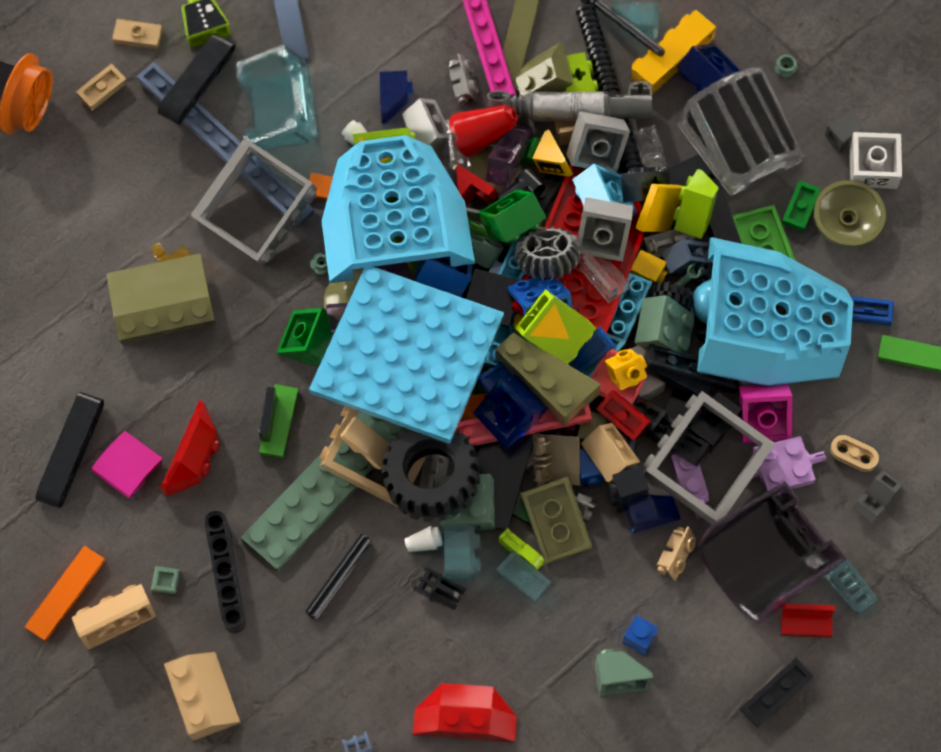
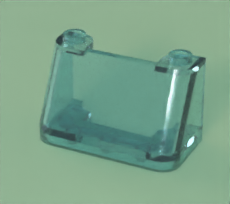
M284 44L237 63L238 82L244 85L250 92L254 127L246 129L244 138L261 149L308 144L317 140L318 133L310 71L306 61L300 55Z

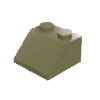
M563 43L556 44L524 64L516 77L519 93L523 95V98L530 92L535 91L561 92L574 84Z

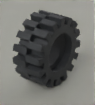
M659 282L658 285L653 284L651 286L649 298L667 295L691 312L693 292L689 288L685 289L683 285L679 287L676 283L671 285L669 282H665V284Z

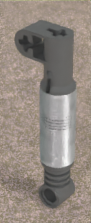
M646 81L632 82L629 84L628 95H610L604 91H579V93H575V91H535L525 95V98H523V95H519V98H517V95L511 97L505 91H493L487 95V108L508 105L510 108H514L519 118L525 115V118H528L530 121L576 122L579 111L614 118H652V84Z

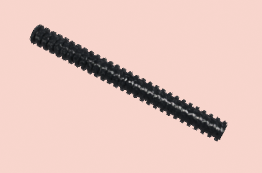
M591 4L582 5L575 13L578 17L581 33L587 47L586 50L592 63L598 90L600 92H608L610 95H621L616 75L614 74V68L610 61L611 58L608 55L609 52L601 25L599 24V18H597L596 8ZM619 118L624 119L630 130L620 165L623 167V173H631V168H640L643 165L640 156H638L639 152L635 144L633 132L631 131L629 119Z

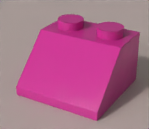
M788 384L739 386V407L742 409L740 419L771 441H782L792 438V393ZM742 434L743 443L753 442L752 440H750Z

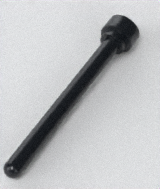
M580 0L584 5H594L596 9L657 56H664V48L601 0Z

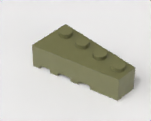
M512 333L495 349L496 360L563 426L569 423L600 394V383L515 333Z

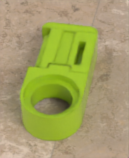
M509 528L499 536V543L533 571H537L544 564L545 560L543 557L513 534Z

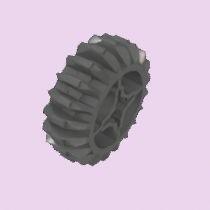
M554 226L550 229L543 227L541 230L534 229L533 233L526 232L525 237H520V242L516 243L515 258L520 271H524L525 276L532 275L533 279L541 277L542 281L545 278L553 280L554 277L562 278L563 274H570L571 270L577 268L581 258V246L576 235H572L571 231H564L563 228L555 229Z

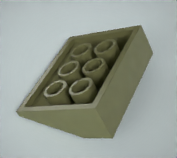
M201 253L106 273L117 336L121 344L216 324Z

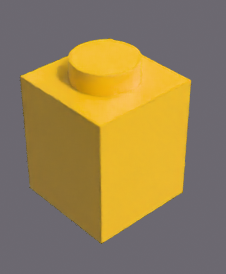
M640 250L630 273L652 281L651 286L653 284L658 285L659 282L664 283L668 272L665 271L667 262Z

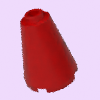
M508 105L458 112L450 117L451 134L454 132L456 134L457 140L454 143L458 150L467 158L474 157L516 126L518 116L514 108H510Z

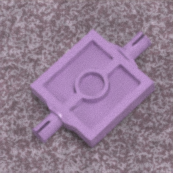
M801 436L774 442V447L751 478L759 477L764 484L767 495L815 484L816 479L812 470V464L825 462L826 457L823 451L809 455L804 447ZM759 446L753 447V454Z

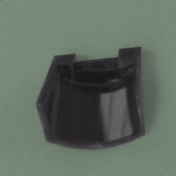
M786 481L712 523L697 545L707 568L717 584L733 604L756 624H760L782 608L784 604L789 603L847 560L831 539L826 542L798 507L800 499Z

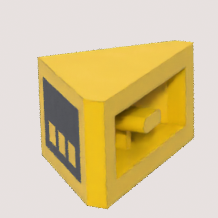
M550 130L545 131L532 158L538 170L542 173L555 175H573Z

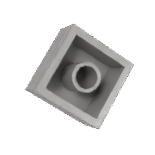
M579 111L566 152L571 165L589 168L591 165L596 164L617 173L630 130L624 119Z
M585 197L577 236L581 246L580 254L623 262L632 221L633 206Z

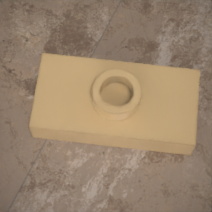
M117 19L112 40L114 44L158 50L163 28L162 25Z
M110 64L76 91V94L93 111L128 82Z

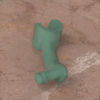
M696 263L690 265L687 268V274L680 278L676 284L679 287L681 285L684 286L692 278L695 279L705 273V268L701 267L698 273H696L694 269Z

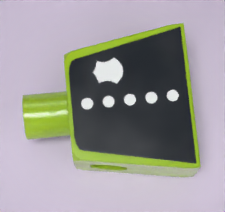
M188 0L189 3L181 7L190 49L206 44L214 33L223 38L231 35L229 22L215 0Z

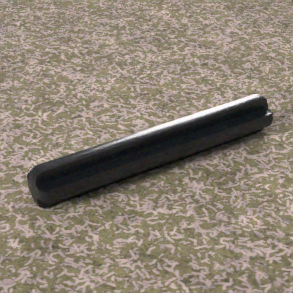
M361 534L307 607L306 614L310 618L318 619L372 542L369 537Z

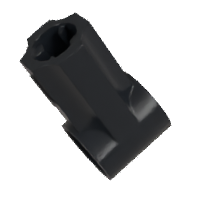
M525 169L518 174L512 185L495 196L496 201L516 189L532 192L538 198L544 192L546 186L531 169Z

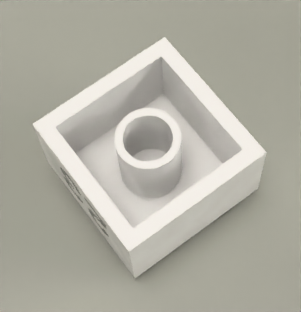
M853 132L849 145L850 180L864 183L871 188L898 189L902 178L901 134Z

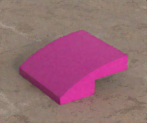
M124 431L100 456L91 468V471L124 496L131 498L145 485L146 478L162 464L163 458Z

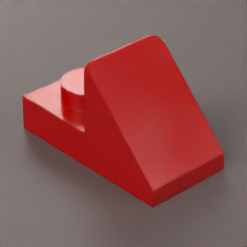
M457 166L458 191L464 199L466 207L475 196L484 202L487 200L493 203L496 202L495 196L499 193L494 187L462 166Z

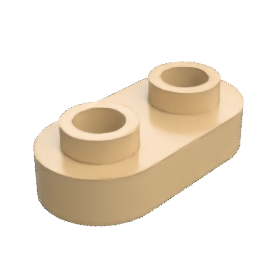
M847 435L837 436L832 441L830 452L836 460L861 472H870L875 469L879 461V455L874 448ZM844 447L847 452L841 453L838 448ZM861 458H867L869 460V463H863L861 461Z

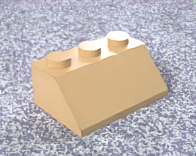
M141 584L138 586L130 585L123 589V593L115 597H105L99 602L100 604L92 608H82L76 613V616L72 617L77 633L87 650L157 617Z
M215 652L186 655L164 664L188 735L192 741L240 723Z

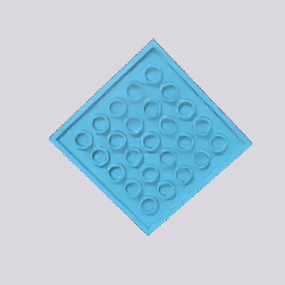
M373 266L364 267L311 383L309 393L450 444L504 318V312Z

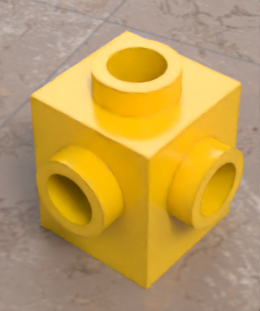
M631 348L622 350L616 356L605 360L611 382L620 390L635 386L641 380L647 378L645 359Z

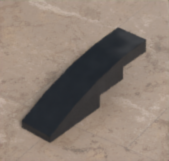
M637 395L633 406L651 420L643 432L659 443L665 434L669 436L674 430L671 427L674 419L668 416L667 411ZM686 427L670 451L697 467L710 450V444L690 433L688 427Z

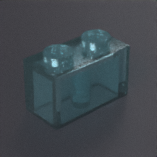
M444 526L445 578L451 581H475V573H480V558H475V549H480V534H475V526Z

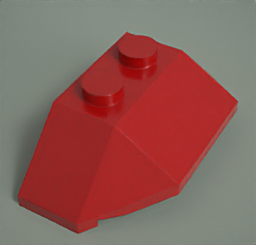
M201 400L197 403L167 474L160 486L164 496H171L199 484L203 476L206 477L210 471L212 455H216L220 448L221 441H219L217 431L207 408Z
M442 683L415 708L413 735L515 742L517 716L494 687Z

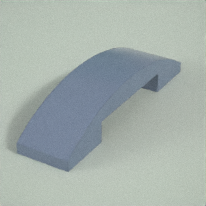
M274 0L286 64L309 60L298 1Z

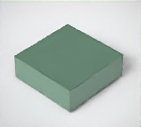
M155 566L151 592L177 595L180 569Z

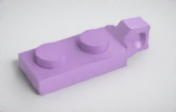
M676 454L671 455L678 484L703 503H708L709 494L700 464L696 467ZM695 513L696 519L702 518Z

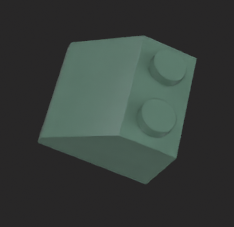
M606 649L596 656L595 673L599 696L650 690L653 679L652 672L623 651L616 652V649Z

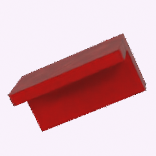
M614 389L609 392L597 408L601 414L633 441L642 438L644 435L643 431L651 422L650 419Z
M784 604L781 610V636L832 638L835 606Z

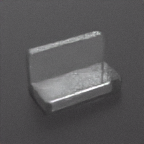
M450 119L446 120L448 144L442 148L445 169L456 170L457 166L460 165L469 170V158L465 157L456 147L454 141L457 140L455 132L451 134Z
M590 252L581 256L580 270L608 303L631 289V284L610 259L593 257Z

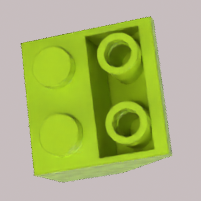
M697 169L693 177L689 176L686 185L682 187L679 194V200L682 201L680 207L676 208L673 220L677 221L674 230L702 239L708 229L719 187L700 169Z

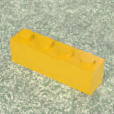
M697 10L690 15L686 14L679 22V25L675 29L671 28L668 30L663 40L658 43L665 50L664 56L659 57L651 50H648L643 58H638L632 64L631 79L634 82L646 81L651 83L653 95L714 39L716 26Z

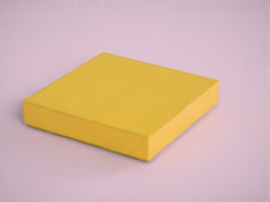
M652 184L636 224V229L642 232L669 231L674 221L673 217L676 208L681 202L679 194L683 186Z

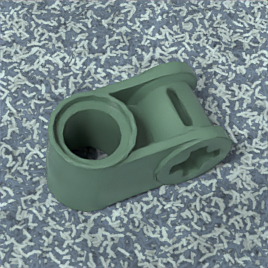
M470 232L475 263L484 268L491 269L495 261L498 260L503 250V245L493 239Z

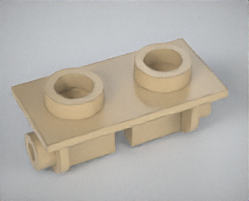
M677 527V530H673L666 545L667 548L673 549V552L664 550L657 563V572L666 575L668 572L674 581L683 572L685 561L696 545V537L690 527H687L686 530L682 527Z

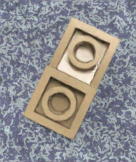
M353 417L340 437L355 453H361L375 469H382L384 465L382 459L384 453L389 452L387 447L389 443L364 422Z

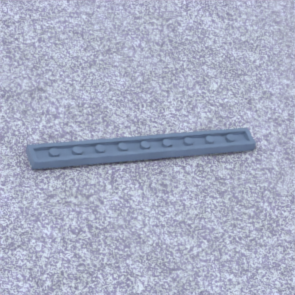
M155 62L151 63L137 75V80L160 102L176 83ZM198 102L183 121L192 132L226 163L241 144L234 135ZM253 155L240 174L249 185L283 216L298 196L255 155ZM308 204L302 210L301 219L297 223H293L297 229L314 214V209Z

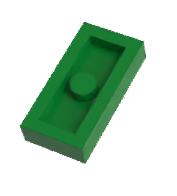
M799 180L783 217L782 224L804 232L821 188Z

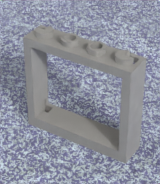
M244 138L190 216L264 266L266 262L268 263L273 259L275 249L279 243H283L287 239L289 229L293 223H297L301 219L302 210L307 203L310 204L314 200L318 188L311 181ZM253 155H256L303 187L258 253L209 220Z
M702 391L697 397L692 395L686 403L685 407L688 410L684 416L679 414L671 425L674 430L669 436L665 434L657 444L660 450L655 456L651 454L643 465L646 467L643 473L650 481L716 527L727 515L775 443ZM701 405L759 445L715 510L657 470Z

